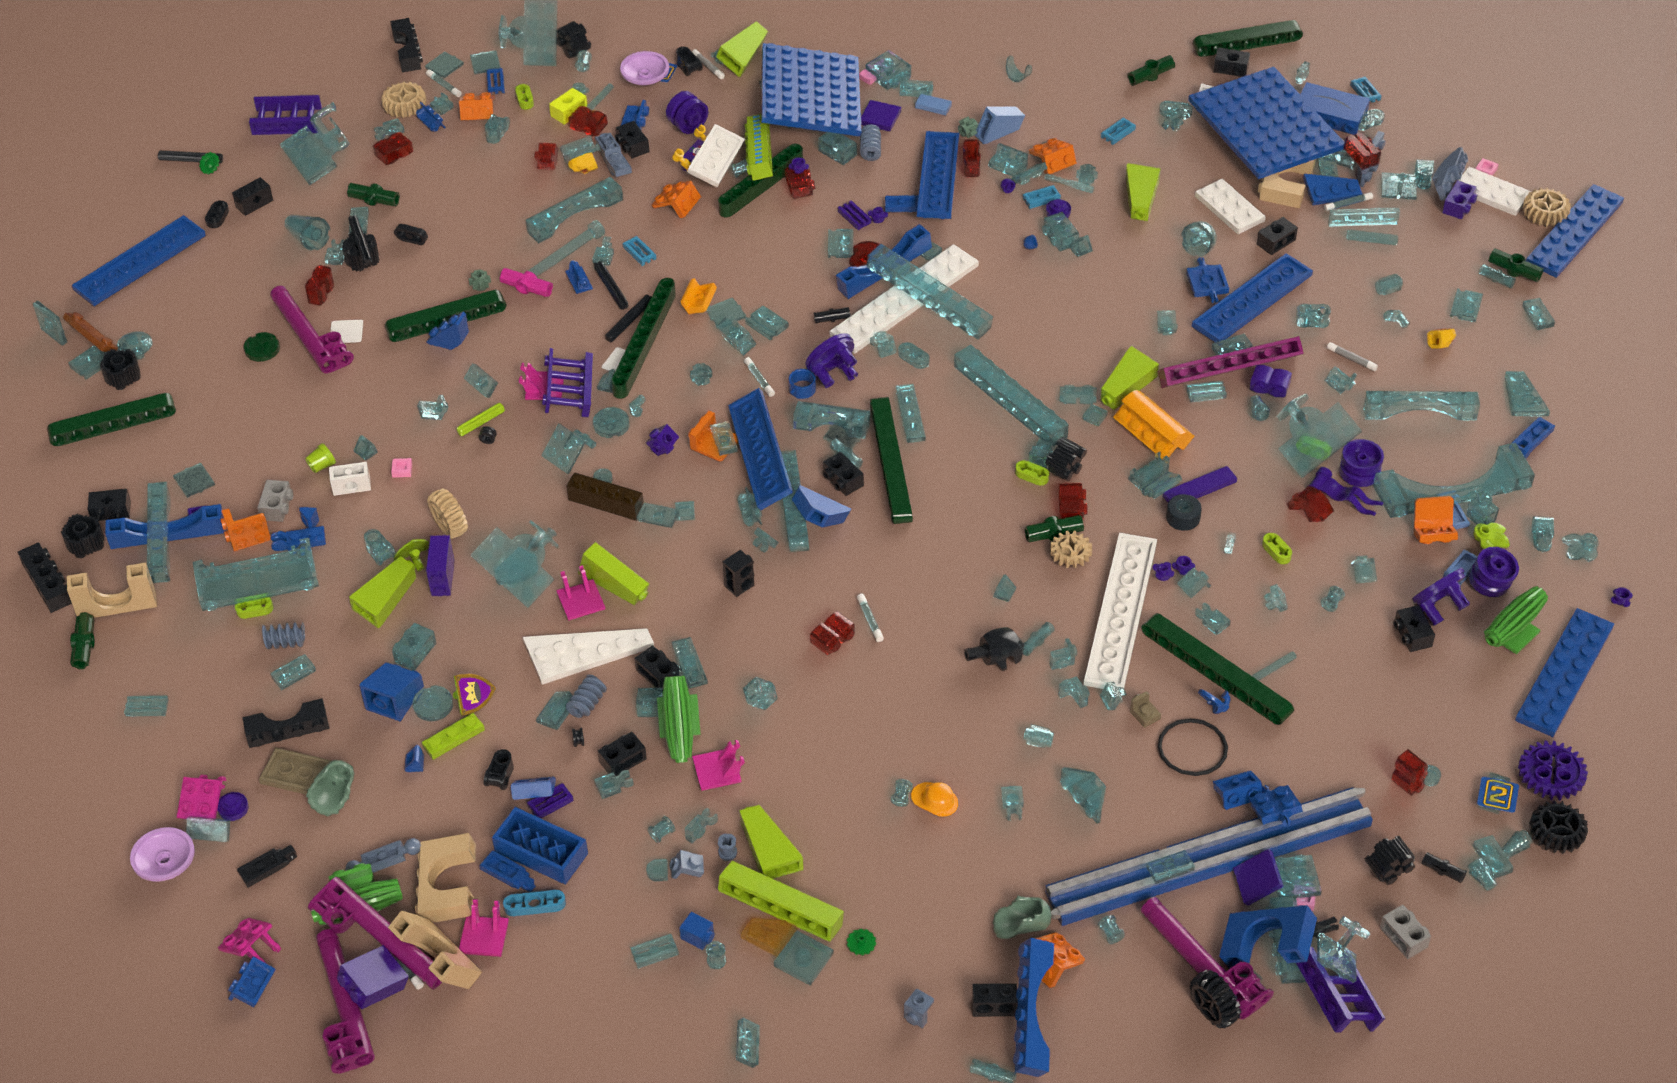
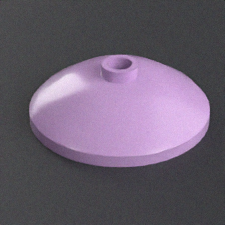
M641 51L627 56L621 63L620 71L623 78L632 84L652 85L666 77L669 72V63L659 53Z
M171 827L155 829L143 835L135 843L131 850L130 863L134 872L139 877L148 881H166L180 875L190 866L195 854L194 844L191 837L180 829Z

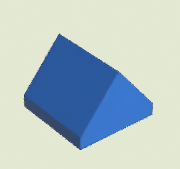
M311 507L299 508L304 525L307 528L316 527L319 522L317 509Z
M419 745L413 747L406 754L405 772H423L425 755Z

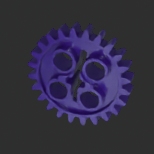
M1545 740L1543 745L1536 742L1535 747L1529 745V749L1524 750L1519 760L1518 769L1520 770L1519 776L1523 777L1521 782L1528 783L1527 789L1534 788L1533 794L1541 792V798L1549 795L1550 800H1552L1554 796H1557L1558 800L1561 801L1563 795L1569 799L1571 794L1576 796L1578 791H1582L1583 785L1585 786L1587 780V764H1582L1584 758H1577L1578 751L1571 752V746L1566 749L1564 748V743L1557 746L1556 741H1553L1552 745H1549L1547 740ZM1552 756L1555 757V764H1554V769H1553V774H1554L1553 784H1551V775H1552V766H1551V764H1552V761H1553Z

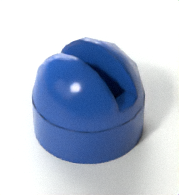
M1034 235L1027 236L1023 241L1024 247L1028 250L1038 247L1037 239Z

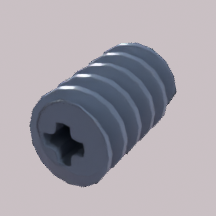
M866 125L861 129L860 154L865 160L875 161L881 156V133L876 125Z
M302 622L301 627L298 628L297 623H294L293 628H290L289 624L286 623L285 629H282L281 624H278L277 630L274 629L273 624H270L269 630H266L265 625H263V642L267 649H271L272 645L275 649H278L280 644L283 648H287L288 643L291 648H294L296 642L299 647H303L305 625Z
M587 675L570 698V701L567 702L566 708L568 712L577 718L588 717L591 714L590 711L594 710V705L599 703V699L607 691V687L596 676Z

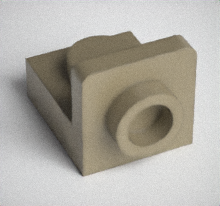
M1147 691L1135 695L1130 705V713L1144 728L1161 719V713L1149 701L1150 694Z

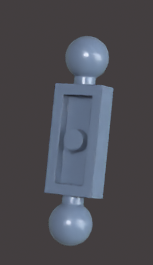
M415 838L408 839L404 846L400 840L361 854V862L356 860L349 861L345 866V871L353 869L355 865L361 863H370L373 873L406 861V853L410 855L418 854L421 843Z

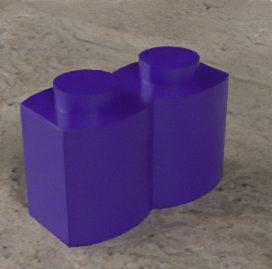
M1256 365L1250 381V390L1256 393H1268L1274 397H1286L1292 373L1284 369H1273L1266 365Z

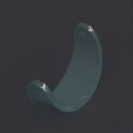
M1010 55L1006 61V72L1008 77L1017 83L1031 75L1032 65H1027L1023 74L1016 68L1014 58Z

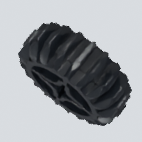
M1553 800L1551 804L1546 801L1533 811L1529 826L1530 833L1533 834V840H1538V846L1544 845L1545 850L1550 848L1553 849L1554 853L1560 850L1564 854L1566 850L1572 853L1574 848L1578 849L1585 842L1588 834V824L1584 820V814H1579V808L1573 809L1572 804L1567 806L1564 805L1563 801L1557 804Z
M1205 970L1198 973L1190 981L1189 988L1191 996L1194 998L1193 1002L1196 1003L1197 1009L1201 1011L1212 1025L1225 1029L1233 1025L1240 1018L1241 1009L1239 1008L1240 1003L1237 1001V996L1233 993V989L1229 987V983H1226L1224 978L1220 977L1218 973L1212 970Z

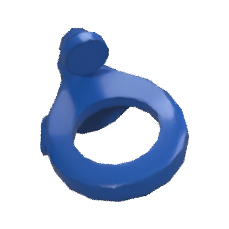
M1203 689L1198 691V694L1205 698L1209 705H1213V714H1219L1229 709L1231 700L1228 691H1224L1221 696L1224 702Z

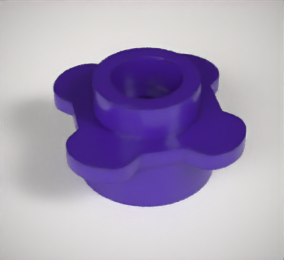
M795 158L789 164V168L798 174L802 173L805 169H809V165L805 163V159Z
M876 207L868 211V216H871L874 223H882L888 217V213L884 212L882 207Z
M1180 556L1176 562L1172 563V568L1177 569L1181 575H1187L1190 570L1195 569V564L1192 563L1188 556Z
M1165 562L1153 565V570L1158 580L1166 581L1174 576V571L1171 570V563Z
M1620 587L1614 589V596L1611 598V602L1629 607L1633 594L1627 588Z

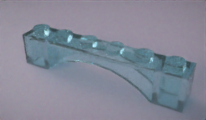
M608 177L526 219L527 233L539 244L552 237L558 226L573 214L591 208L610 207L622 201V187L611 177Z
M1366 391L1363 407L1365 420H1384L1390 416L1412 410H1432L1445 413L1457 420H1477L1480 401L1478 392Z
M167 482L148 483L147 567L153 583L170 581L168 517L171 497Z

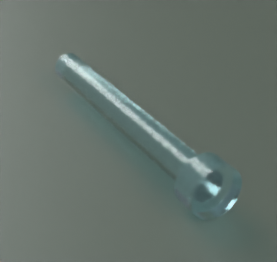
M594 220L587 226L588 229L528 271L538 277L591 239H599L605 235L603 225L599 221Z

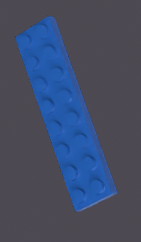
M926 131L917 217L951 219L959 133Z
M1593 184L1570 209L1567 219H1563L1562 222H1559L1526 258V261L1543 268L1545 273L1557 278L1621 206L1624 197Z
M183 215L72 284V288L86 301L96 306L205 237V231Z
M1286 253L1192 321V327L1219 345L1310 278L1313 270Z
M757 388L731 403L728 407L757 507L763 510L793 493L764 394L760 388Z
M1577 608L1519 710L1515 721L1554 737L1613 630L1615 623Z

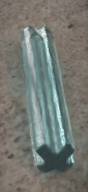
M1350 229L1346 233L1347 240L1397 245L1398 235Z

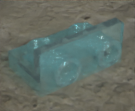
M591 136L560 146L565 162L583 154L601 150L599 144L594 145Z
M999 143L997 145V153L989 161L988 167L1018 178L1028 167V154Z
M638 688L636 698L638 717H658L657 697H663V688Z

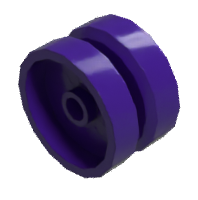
M682 91L676 94L670 100L666 109L668 121L685 134H693L696 128L698 129L700 125H704L709 114L707 105L689 91Z
M1356 439L1348 442L1342 451L1339 467L1340 476L1345 482L1356 487H1368L1375 484L1381 475L1384 460L1383 450L1378 444L1370 440Z
M1499 547L1483 549L1470 568L1468 576L1470 584L1482 595L1500 597L1509 590L1519 573L1518 561L1506 549Z

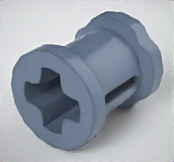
M722 834L718 838L719 857L722 860L731 861L737 856L736 838L732 834Z

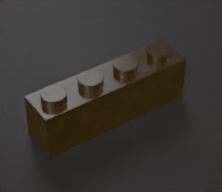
M575 472L566 485L568 500L635 521H637L644 509L643 493Z

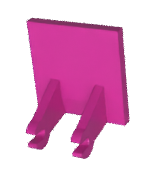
M521 363L520 369L525 372L526 380H523L522 376H520L519 383L525 389V400H542L543 394H546L547 371H536L530 363L527 364V367L524 366V363ZM552 378L551 384L564 385V379ZM551 391V397L562 398L563 392Z
M583 565L579 566L582 584L569 588L565 571L560 572L564 588L556 590L568 621L605 610V605L593 579L587 580Z
M735 740L734 745L729 741L723 750L692 756L701 791L741 782L740 769L745 761L742 756H740L739 761H736V750L740 748L738 740Z
M200 775L199 778L183 777L177 818L215 822L220 792L225 788L222 782L226 781V778L219 776L218 779L210 780L207 775Z
M473 899V905H471L472 916H468L465 919L459 949L464 954L502 957L509 918L500 917L499 901L494 900L493 918L479 917L478 899Z
M251 918L241 921L238 924V928L232 934L226 936L223 943L218 947L220 951L241 957L246 954L250 959L255 957L264 963L266 962L251 947L258 938L265 942L274 952L277 951L279 953L281 951V947L267 933L273 927L271 923Z

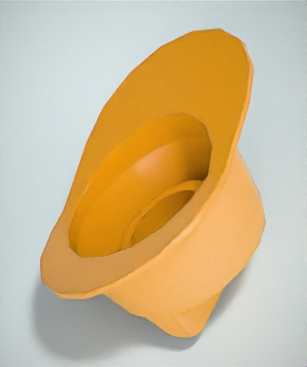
M923 782L915 786L911 792L913 803L934 815L946 817L952 815L957 810L958 799L952 789L945 783Z

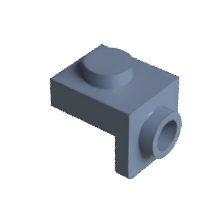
M680 850L670 861L669 867L672 878L677 879L681 873L701 877L704 874L703 855Z
M915 989L904 1003V1018L907 1022L923 1029L927 1023V1011L934 1003V998L919 989Z

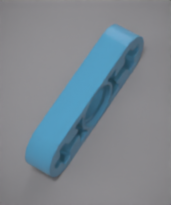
M560 890L511 894L503 900L504 911L509 916L558 912L566 906L565 895ZM558 898V903H554V899ZM536 899L540 901V904L532 907L529 905V902ZM511 903H516L514 908H511Z

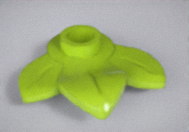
M1481 523L1474 527L1473 536L1480 542L1482 549L1488 547L1508 548L1510 546L1507 536L1503 534L1506 528L1501 524L1489 523L1486 525Z

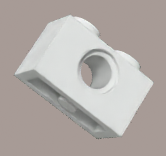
M367 462L329 467L330 483L334 496L371 491Z

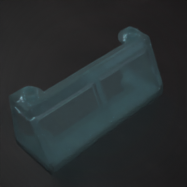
M299 539L300 545L295 548V545L291 546L292 551L216 567L214 562L210 563V566H206L202 560L194 561L193 568L202 611H213L220 607L300 590H312L315 587H319L310 539Z

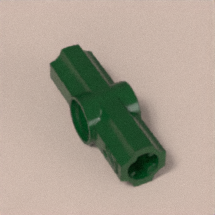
M1168 55L1159 60H1147L1145 66L1129 72L1127 78L1132 86L1146 80L1156 81L1159 74L1175 68L1174 59L1171 55Z
M355 183L348 185V197L364 200L370 206L380 203L397 207L399 204L400 194L384 190L379 184L373 183L370 187Z
M1494 248L1489 256L1488 262L1507 269L1508 275L1512 277L1523 276L1538 283L1544 272L1543 268L1525 261L1526 259L1522 254L1515 253L1510 255Z
M1081 515L1059 519L1057 516H1051L1045 519L1043 523L1024 527L1025 538L1029 543L1044 539L1053 541L1054 537H1059V533L1066 535V531L1070 534L1074 531H1084Z
M87 612L80 613L76 617L75 631L71 633L70 638L72 648L70 663L72 667L77 669H85V667L89 666L91 649H94L95 646L93 633L95 618Z

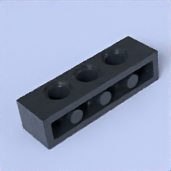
M38 542L17 552L24 569L50 613L72 604L67 592V585H64L65 579L61 572H56L58 568L55 561L49 560L51 556L47 548H42Z

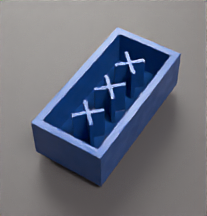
M514 807L492 837L495 852L565 885L588 855L586 839L517 807Z

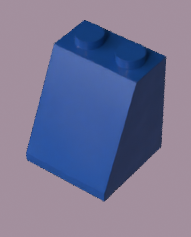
M386 662L363 680L359 686L365 710L401 722L423 689L424 684L422 675L417 671L408 670L397 664L393 665Z

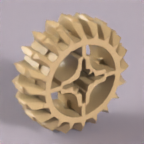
M398 82L396 85L392 84L391 87H387L383 91L381 98L382 106L391 117H403L404 119L406 116H416V111L423 107L420 102L424 105L426 104V95L417 83Z
M1539 188V190L1533 189L1525 197L1523 211L1524 216L1528 220H1532L1533 224L1538 223L1539 226L1545 225L1547 227L1551 225L1554 227L1555 224L1557 225L1559 222H1562L1563 219H1567V215L1570 214L1571 204L1566 195L1561 194L1560 191L1556 192L1554 189Z
M444 488L432 492L428 496L427 502L432 518H434L439 529L446 535H450L451 539L463 535L467 531L468 525L463 509H461L456 498Z

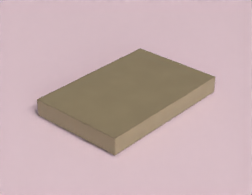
M275 748L259 778V782L263 785L307 794V790L314 782L315 777L331 760Z

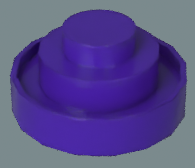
M1052 200L1046 205V214L1053 220H1065L1071 215V205L1065 200Z
M231 792L219 799L217 810L222 819L235 821L245 816L249 805L247 798L243 794Z

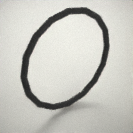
M1192 718L1177 720L1166 726L1159 736L1157 746L1161 759L1169 768L1181 774L1191 776L1206 775L1217 770L1226 760L1228 752L1225 736L1216 726L1204 720ZM1190 722L1203 724L1213 729L1222 740L1224 746L1223 757L1214 767L1199 772L1182 770L1172 765L1164 756L1162 750L1163 737L1169 729L1178 724Z

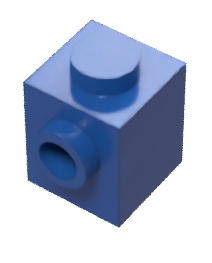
M690 912L679 927L681 939L701 950L707 944H710L715 936L713 922L693 912Z

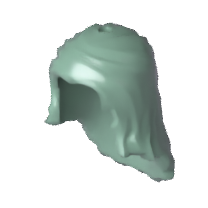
M333 760L319 772L306 794L308 804L313 810L327 817L339 813V810L344 807L345 802H347L350 796V788L355 775L353 767L345 761Z
M1017 895L1011 905L998 909V912L994 914L993 930L997 938L1010 939L1019 934L1046 930L1051 923L1050 907L1046 901L1039 897H1021Z

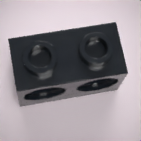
M842 452L823 461V476L825 479L830 480L835 488L845 496L864 486V473Z
M740 549L722 561L724 587L734 596L738 597L755 586L754 561L750 555H746Z
M653 645L634 658L636 671L661 693H663L664 677L679 676L680 669L674 661L671 662L662 650H658Z
M632 731L598 750L599 763L612 779L647 759L645 746Z
M1017 983L973 984V1017L1015 1016L1018 1006V999L1016 998Z

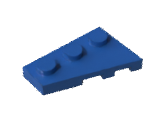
M1313 174L1303 175L1312 206L1360 198L1363 194L1358 179Z

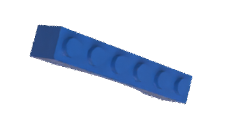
M919 224L907 231L898 244L879 260L865 266H850L836 275L838 290L850 299L932 248L930 232Z
M221 504L201 507L187 517L170 522L146 523L128 518L106 520L105 535L110 549L223 534L226 529L223 530L220 519L223 518L221 510L223 509Z
M1029 938L1022 942L1018 949L1020 963L1017 970L1019 984L1016 992L1018 1006L1015 1013L1017 1028L1014 1035L1016 1050L1013 1062L1015 1064L1014 1072L1040 1077L1049 1072L1050 1049L1044 1041L1039 1028L1036 1014V999L1041 980L1047 970L1053 965L1054 943Z

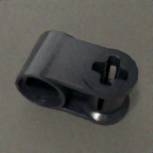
M682 46L677 48V66L686 76H690L692 72L703 69L700 59L688 47Z
M501 749L495 752L484 775V786L492 785L500 787L501 790H506L514 770L512 756L508 750Z

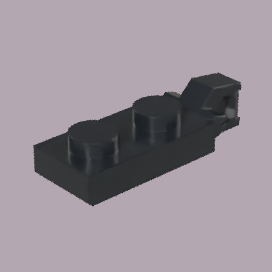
M292 845L282 850H275L273 848L237 868V872L247 888L283 869L289 862L297 858V854Z

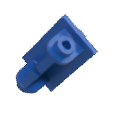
M420 102L423 107L416 111L417 118L431 131H438L440 126L445 129L446 127L442 124L443 119L437 113L434 115L435 111L429 105L425 106Z
M571 261L569 263V270L565 272L576 294L592 290L593 287L582 266H579L577 261Z

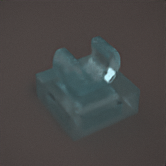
M441 93L439 98L434 97V101L430 103L431 108L440 115L454 108L453 102L444 93Z
M1176 109L1166 117L1161 126L1165 130L1171 127L1173 131L1177 132L1184 123L1179 118L1182 112Z
M759 527L754 532L759 538L753 541V545L758 547L762 543V547L759 550L764 553L768 550L769 545L775 548L779 543Z
M1277 584L1270 586L1271 593L1264 595L1265 600L1269 602L1265 604L1269 610L1277 607L1280 612L1287 610L1285 593Z
M1107 682L1100 697L1109 711L1115 710L1117 705L1123 702L1122 696H1126L1127 693L1123 687L1117 688L1115 682Z

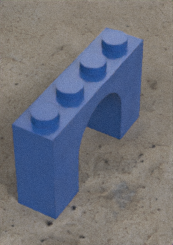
M1308 905L1230 913L1219 957L1229 969L1239 962L1250 963L1256 941L1263 934L1271 930L1282 929L1277 950L1287 963L1307 962L1317 917Z

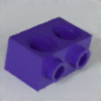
M1457 180L1445 199L1442 213L1462 220L1465 214H1469L1472 204H1475L1478 194H1475L1477 186Z

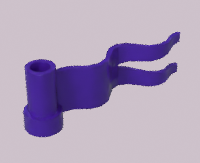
M1326 467L1318 469L1315 474L1316 477L1308 486V490L1313 494H1317L1320 490L1335 501H1350L1360 513L1375 516L1376 512L1365 509L1355 495L1367 505L1382 506L1384 504L1381 501L1369 499L1359 487H1343L1335 479L1331 478L1332 472Z

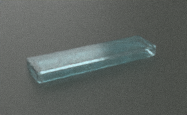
M1398 207L1330 210L1328 225L1329 227L1398 224L1400 209Z
M914 384L896 386V394L907 443L926 441Z

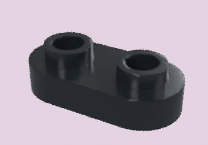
M218 200L211 205L205 216L207 227L218 228L223 224L229 213L227 202Z
M398 224L394 230L395 236L404 242L424 245L428 239L426 231L422 228Z

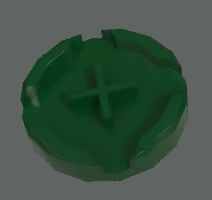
M260 332L254 337L250 336L247 338L243 348L246 357L250 360L263 362L272 359L278 354L280 343L274 334Z

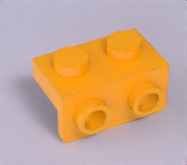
M695 278L691 279L681 299V304L687 313L705 312L717 289L714 283L699 285Z

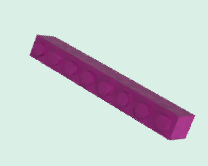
M1297 336L1162 368L1157 372L1161 388H1166L1255 367L1256 365L1297 357L1304 354L1300 337Z

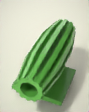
M1536 586L1517 596L1495 617L1490 626L1484 631L1486 642L1494 647L1503 645L1517 655L1541 631L1532 625L1531 622L1537 617L1548 601L1546 592L1541 587Z
M685 675L664 677L663 697H657L660 738H666L671 759H675L676 763L688 762V758L692 757L693 735H701L697 694L689 695Z
M370 863L355 865L353 869L347 871L338 870L331 876H328L329 881L339 877L377 912L403 899L397 879L372 882L374 877ZM315 910L311 911L314 922L319 921V925L326 924L321 919L322 916ZM337 918L333 923L342 922L343 918Z

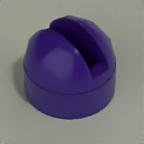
M1005 178L1001 181L1000 186L1005 193H1011L1015 189V183L1011 179Z

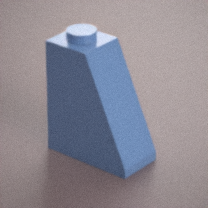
M1016 106L986 107L975 136L983 144L992 142L1019 130L1025 115Z

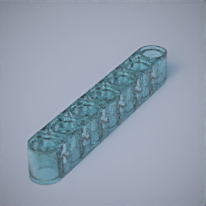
M796 450L781 451L793 493L783 498L790 553L809 551L806 520L792 501L793 495L799 485H801Z

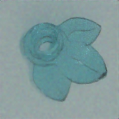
M1586 533L1583 536L1570 534L1562 538V542L1569 546L1567 558L1580 560L1584 557L1588 562L1597 558L1599 541L1594 534Z

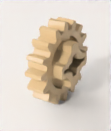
M1066 531V535L1059 533L1058 538H1053L1050 555L1054 556V562L1059 560L1060 566L1066 564V568H1069L1070 565L1077 568V564L1084 566V561L1089 562V557L1092 556V543H1089L1088 537L1083 538V533L1076 535V531L1073 534Z

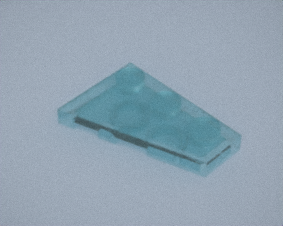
M1506 371L1505 382L1511 415L1549 416L1550 410L1525 372Z

